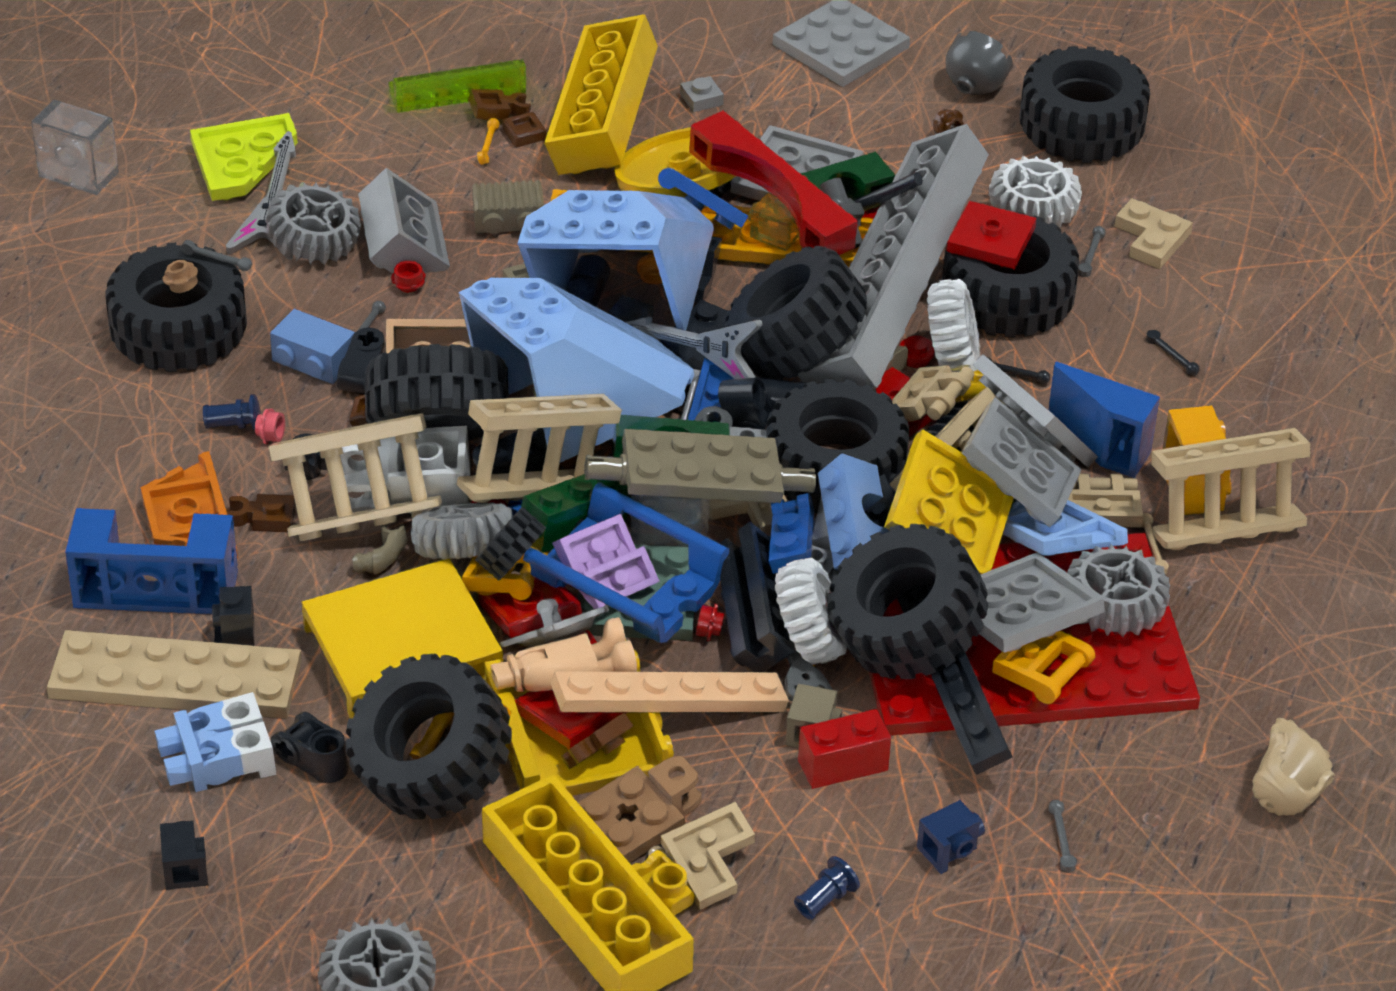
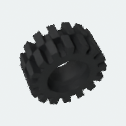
M522 507L475 560L499 581L539 538L546 527Z

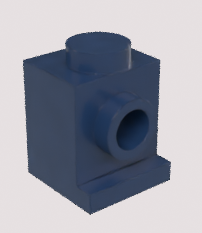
M959 800L919 820L917 848L938 872L943 874L948 871L949 862L957 858H964L977 849L978 837L985 834L984 823L977 813L971 812Z

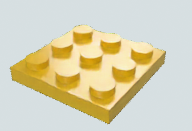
M921 430L914 437L884 527L890 530V527L897 525L910 528V524H924L927 529L929 526L944 529L946 533L953 534L961 542L981 575L992 569L1014 497L1004 494L997 487L996 482L986 473L973 468L962 452L925 430Z

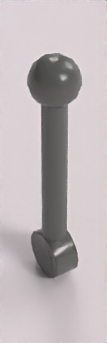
M1096 226L1093 229L1092 234L1094 238L1084 263L1079 264L1078 274L1082 277H1089L1092 273V259L1100 239L1106 235V231L1102 226Z
M185 240L180 247L182 253L188 256L193 253L236 265L242 271H248L252 267V262L247 257L238 259L200 248L191 240Z
M376 301L373 303L372 312L358 330L366 327L369 328L377 315L385 312L386 305L384 302Z
M1055 799L1049 803L1048 810L1054 815L1062 852L1059 867L1062 871L1069 873L1075 870L1077 860L1073 855H1070L1062 817L1064 804L1062 801Z

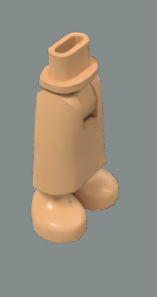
M617 617L608 619L605 622L601 640L591 645L585 633L519 651L515 657L513 654L507 655V661L491 664L490 669L497 690L514 687L516 692H525V689L537 692L553 690L550 683L555 671L637 672V664L632 643L630 640H625L621 619Z

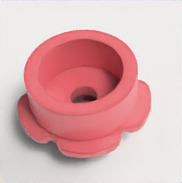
M272 408L266 409L263 414H259L256 418L255 433L263 439L262 441L266 445H268L269 441L280 442L285 431L284 414L275 412Z

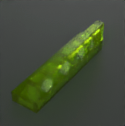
M523 59L398 77L388 82L389 92L397 113L469 102L470 89L503 90L504 95H511L517 92L526 94V66Z

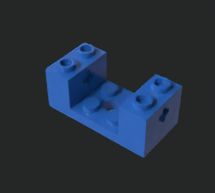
M76 508L65 551L73 608L212 614V604H220V587H235L238 564L233 515L194 513L187 546L127 544L119 542L115 510ZM144 575L153 576V577H155L157 580H156V581H148V580H145Z

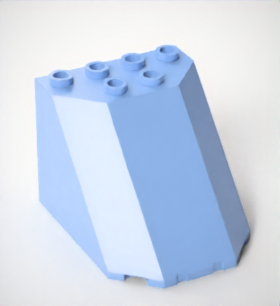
M569 190L526 216L518 240V246L529 278H542L563 290H566L579 253H591L601 249L653 250L676 328L686 331L714 227L684 197L643 191Z
M489 278L477 281L471 287L459 292L470 345L480 348L482 351H491L502 358L508 367L509 395L534 384L536 397L605 394L622 409L621 415L658 417L682 406L686 397L685 388L687 384H691L694 377L693 368L663 346L657 339L542 278ZM603 424V427L599 428L595 446L613 438L615 424ZM571 426L570 429L566 430L560 463L578 455L584 426ZM551 427L543 428L547 445Z

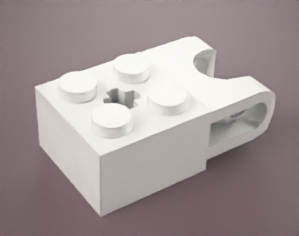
M467 426L425 428L423 431H419V438L415 439L427 497L440 495L442 500L441 505L434 508L454 505L455 503H468V496L456 485L459 476H470L471 472ZM395 436L380 439L381 446L378 447L390 505L412 501L401 444L396 443ZM357 444L342 447L344 454H341L340 457L344 474H346L344 476L348 493L365 492L359 498L349 496L352 513L375 508L365 460L355 461L351 458L352 455L356 454L364 457L363 450L359 451Z

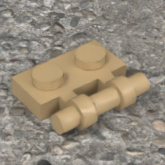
M949 365L919 368L893 398V404L896 403L900 407L905 419L909 422L921 419L926 413L931 419L938 420L942 415H946L955 406V399L958 396H963L971 386L970 381L974 377V372L969 367H963L960 372H952Z
M1079 474L1068 498L1069 501L1122 527H1142L1143 511L1140 490H1137V478H1123L1122 474H1110L1109 478H1089V474Z

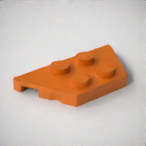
M209 451L199 454V462L184 470L178 466L167 472L163 478L155 479L140 487L154 545L187 546L194 513L227 515Z

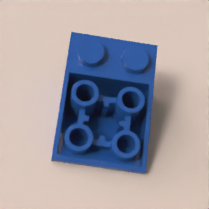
M1056 361L1053 369L1048 410L1098 456L1095 462L1099 466L1136 478L1152 451L1160 397Z

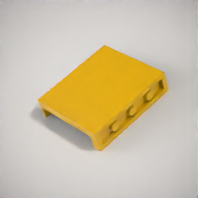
M450 558L302 601L305 633L313 631L347 697V711L351 719L355 715L352 712V708L357 698L362 699L366 694L364 688L371 680L375 683L383 676L381 672L387 667L393 666V668L400 666V661L414 656L417 660H421V655L437 654L440 658L442 655L458 658L460 662L468 663L484 680V662L497 659L503 662V651Z
M634 649L637 664V672H640L639 657L637 651ZM501 660L484 662L486 683L501 698V703L506 705L512 712L508 724L512 728V740L510 744H505V746L510 751L508 758L519 790L554 774L572 796L601 789L636 766L649 778L648 770L666 759L674 757L671 738L669 735H663L661 731L662 718L660 712H628L626 716L633 724V727L622 735L626 741L607 755L602 750H599L569 770L560 757L569 749L519 715L515 700L527 693L528 690L516 692L514 687L497 690L491 675L490 665L500 663Z

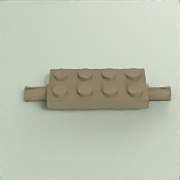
M624 429L622 438L623 454L620 455V458L586 455L584 464L585 480L619 481L620 485H627L628 494L781 503L784 491L813 493L816 486L814 468L782 467L778 459L775 438Z

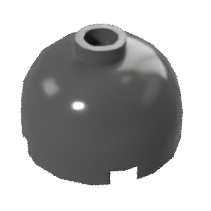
M969 31L967 36H961V33L957 34L945 57L946 73L952 83L962 93L987 95L999 89L1013 68V60L1010 54L1006 58L1001 52L1003 45L997 40L980 32Z

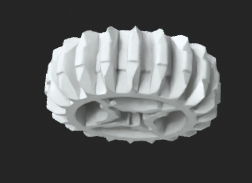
M1037 155L1034 159L1022 156L1020 161L1010 159L1008 164H1000L999 170L994 171L991 185H989L990 203L993 207L1012 212H1023L1025 215L1032 217L1036 215L1042 217L1046 223L1052 222L1059 226V228L1062 223H1070L1072 216L1077 214L1082 196L1079 177L1073 175L1072 168H1063L1062 162L1053 163L1050 158L1042 160Z
M947 279L940 281V283L931 284L928 290L927 311L930 334L932 336L935 356L938 359V366L949 365L952 372H960L963 367H969L974 372L977 369L973 364L981 355L975 310L967 285L960 279Z
M813 558L795 560L787 563V566L779 568L775 578V591L778 596L776 601L781 611L779 614L785 623L784 627L787 628L790 640L795 644L796 651L801 653L802 658L812 665L827 663L837 659L838 656L846 654L847 647L829 617L830 611L827 606V598L829 593L832 592L829 589L831 581L828 572L823 570L822 565Z

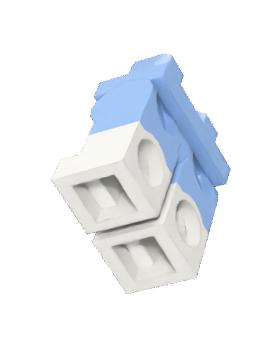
M253 692L196 708L188 714L186 710L175 712L176 725L155 730L156 742L161 757L183 752L182 755L163 759L170 786L192 781L195 792L206 790L207 784L220 785L232 777L257 771L260 778L277 775L273 747Z

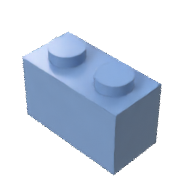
M293 309L270 332L272 361L334 384L337 381L340 362L345 357L355 332Z

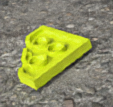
M289 113L190 130L191 143L212 201L228 200L233 197L247 195L274 168L276 161L274 147L286 132H291L294 146L298 144L297 132Z

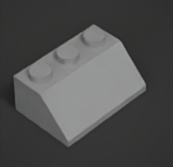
M385 168L358 193L369 259L376 267L380 269L385 268L392 274L394 273L395 266L402 261H415L419 263L424 273L446 271L450 264L437 202Z

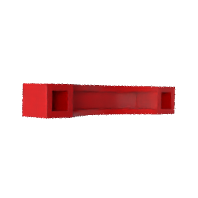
M722 110L691 125L689 153L712 171L744 178L776 196L788 208L795 219L799 231V245L801 247L814 248L815 246H822L834 250L839 256L855 248L858 221L853 215L845 211L804 175H801L782 157L778 156L760 139L756 138L740 122Z

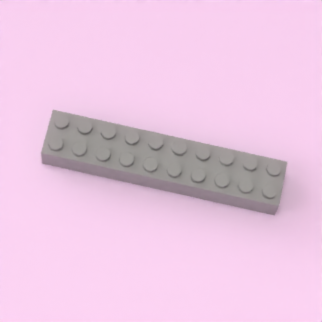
M967 124L912 142L893 182L918 172L923 179L922 185L881 203L849 267L866 291L867 309H865V316L862 322L857 324L858 329L853 336H849L845 340L846 344L830 354V358L814 365V368L808 372L798 373L799 378L803 382L815 381L816 384L823 383L825 379H835V382L844 383L845 380L856 381V385L864 386L867 384L875 389L880 385L887 365L894 356L893 353L905 333V328L917 308L916 305L928 285V280L934 268L939 263V257L956 222L961 217V211L967 199L971 196L973 186L982 173V168L989 155Z

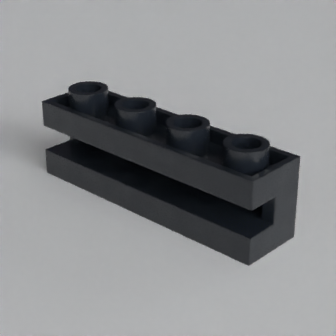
M748 522L738 529L740 547L727 538L719 543L729 548V554L723 562L720 574L721 597L725 604L727 616L725 623L730 634V652L732 657L740 666H746L753 672H765L795 652L794 642L790 640L787 628L784 627L785 623L779 614L781 611L776 601L778 597L775 591L777 573L773 574L769 564L771 537L753 523Z

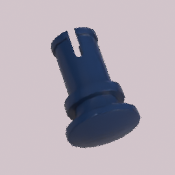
M255 394L250 395L249 402H244L243 399H236V402L232 404L203 406V422L206 429L234 425L242 429L246 428L247 424H251L253 431H255L256 418L261 414L260 404Z
M837 856L830 857L827 861L828 868H824L818 874L819 879L802 894L794 898V904L798 911L809 920L815 918V915L835 898L841 899L844 897L847 890L856 892L860 888V881L854 870L848 863Z

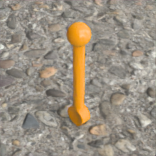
M490 118L487 121L488 132L482 151L477 153V159L481 165L489 163L488 152L494 132L500 127V123L496 118Z

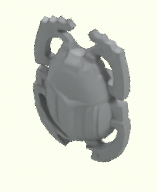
M554 599L542 600L537 605V611L542 617L544 627L499 644L501 647L516 643L531 647L574 637L591 628L595 617L609 611L608 605L562 621L558 612L557 602Z

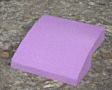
M621 514L552 543L562 564L625 597L660 582L645 547L636 549ZM580 591L594 609L606 605Z

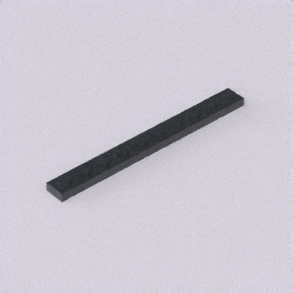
M883 474L879 476L883 498L865 511L868 518L881 527L885 526L894 499L893 491ZM933 586L918 587L900 595L897 599L903 613L918 606L928 596ZM960 652L955 656L956 661L948 667L943 664L935 668L936 673L931 674L969 763L977 775L1013 758L966 652Z

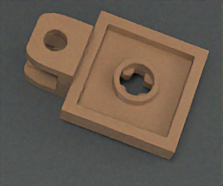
M682 756L668 758L648 770L649 778L636 766L578 802L629 863L648 852L650 848L661 844V835L685 825L684 816L696 809L702 801L701 792L695 788L699 781L698 773ZM674 771H681L685 774L684 776H677L672 779L669 777ZM687 793L688 796L681 800V796ZM624 813H634V821L630 822L627 819L618 820L621 817L620 815Z

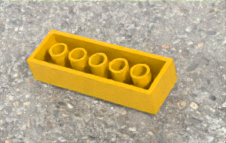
M645 14L584 25L544 142L558 175L568 173L579 174L586 170L608 169L615 165H621L658 47Z
M554 774L482 808L483 843L605 991H657L693 972L694 938Z

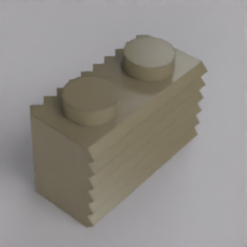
M524 180L521 183L509 181L507 184L504 181L501 184L489 182L486 185L482 182L480 185L477 183L472 185L475 234L522 231L526 216L544 206L542 185L539 180L535 182L530 180L528 183Z

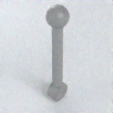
M693 369L694 377L690 384L681 416L683 420H688L701 370Z

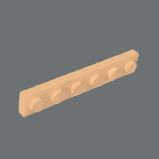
M555 671L550 683L561 712H784L789 702L777 673Z

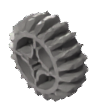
M301 182L298 188L289 184L287 190H279L275 198H272V201L269 203L265 219L268 238L273 239L274 247L282 248L284 256L289 254L295 255L296 262L301 258L307 259L310 265L314 260H319L325 265L328 259L337 262L341 256H348L351 248H354L357 243L361 228L358 208L353 207L352 199L344 198L342 191H331L330 185L326 188L319 187L317 182L313 186H307L304 182Z
M468 502L465 504L455 503L454 505L423 511L422 514H418L412 519L411 539L412 543H414L415 552L425 558H442L444 560L478 556L512 518V510L501 503Z
M1110 544L1107 550L1095 546L1091 553L1082 551L1079 559H1073L1067 573L1104 599L1105 612L1084 622L1089 623L1091 632L1100 628L1105 630L1106 636L1111 631L1118 632L1122 637H1124L1127 631L1139 635L1142 628L1151 630L1155 622H1160L1166 607L1169 605V577L1165 576L1163 566L1155 564V557L1144 558L1142 549L1131 552L1128 550L1127 545L1123 549H1115Z
M371 917L367 925L360 926L354 921L350 932L339 929L336 940H327L325 952H322L319 958L318 984L321 985L322 991H433V986H435L434 972H436V960L433 958L429 941H423L419 930L409 932L406 922L395 927L389 917L383 924H376ZM374 967H378L379 977L376 976Z

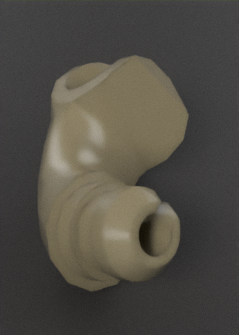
M400 524V527L396 530H389L387 525H381L382 547L373 549V552H367V554L357 553L354 555L353 570L357 573L368 572L376 575L395 562L406 547L407 537L404 524Z

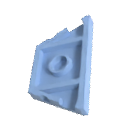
M1017 500L1012 504V508H1010L1003 535L1043 556L1094 549L1095 546L1104 548L1109 547L1110 544L1119 546L1128 543L1126 528L1067 500L1060 518L1051 527H1048L1042 521L1032 518L1026 511L1025 506Z

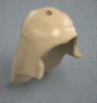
M1277 718L1275 724L1271 727L1268 749L1252 780L1254 797L1258 799L1259 804L1267 812L1275 813L1278 816L1302 813L1334 779L1335 773L1331 771L1332 762L1329 760V752L1316 739L1311 738L1307 732L1299 728L1293 720Z

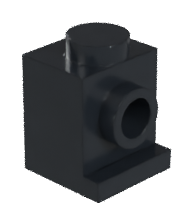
M252 586L220 587V604H212L214 643L255 646Z
M194 820L160 824L162 864L166 890L208 886L204 837L195 836Z

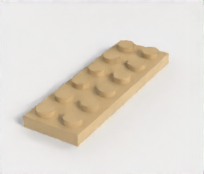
M65 630L47 685L48 699L192 711L199 707L253 692L262 717L287 719L302 661L301 650Z

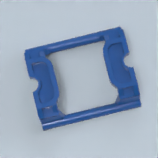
M599 482L593 489L587 518L569 535L619 514L623 515L625 512L687 544L689 570L683 575L674 576L669 579L642 606L562 564L555 548L548 555H545L530 547L524 553L523 560L530 564L532 576L555 588L570 585L631 617L634 630L658 643L667 642L683 626L682 612H697L702 607V604L704 605L712 597L720 582L723 562L729 554V548Z

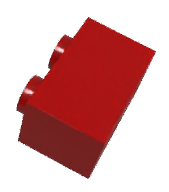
M877 709L800 727L798 762L812 789L885 772L889 769L891 736Z

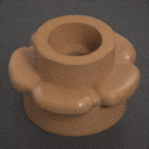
M185 260L174 261L167 266L163 282L169 285L172 292H186L197 284L198 279L196 275L198 270L191 262Z

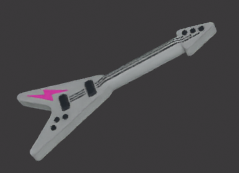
M290 131L286 132L274 147L276 161L267 196L261 200L226 244L228 254H233L260 238H267L274 244L273 239L268 238L265 219L269 203L272 201V198H275L278 191L283 189L290 158L296 157ZM277 248L283 254V249ZM293 254L285 255V257L292 259Z
M651 317L625 322L653 338L696 348L699 353L735 379L755 377L741 355V346L762 327L761 320H754L700 334L652 323Z

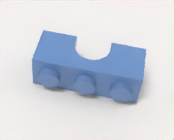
M843 453L818 472L835 570H838V566L844 558L849 559L852 556V549L859 543L864 545L871 540V535L879 531L882 534L889 532L887 528L873 523L865 513L866 510L883 498L877 465Z

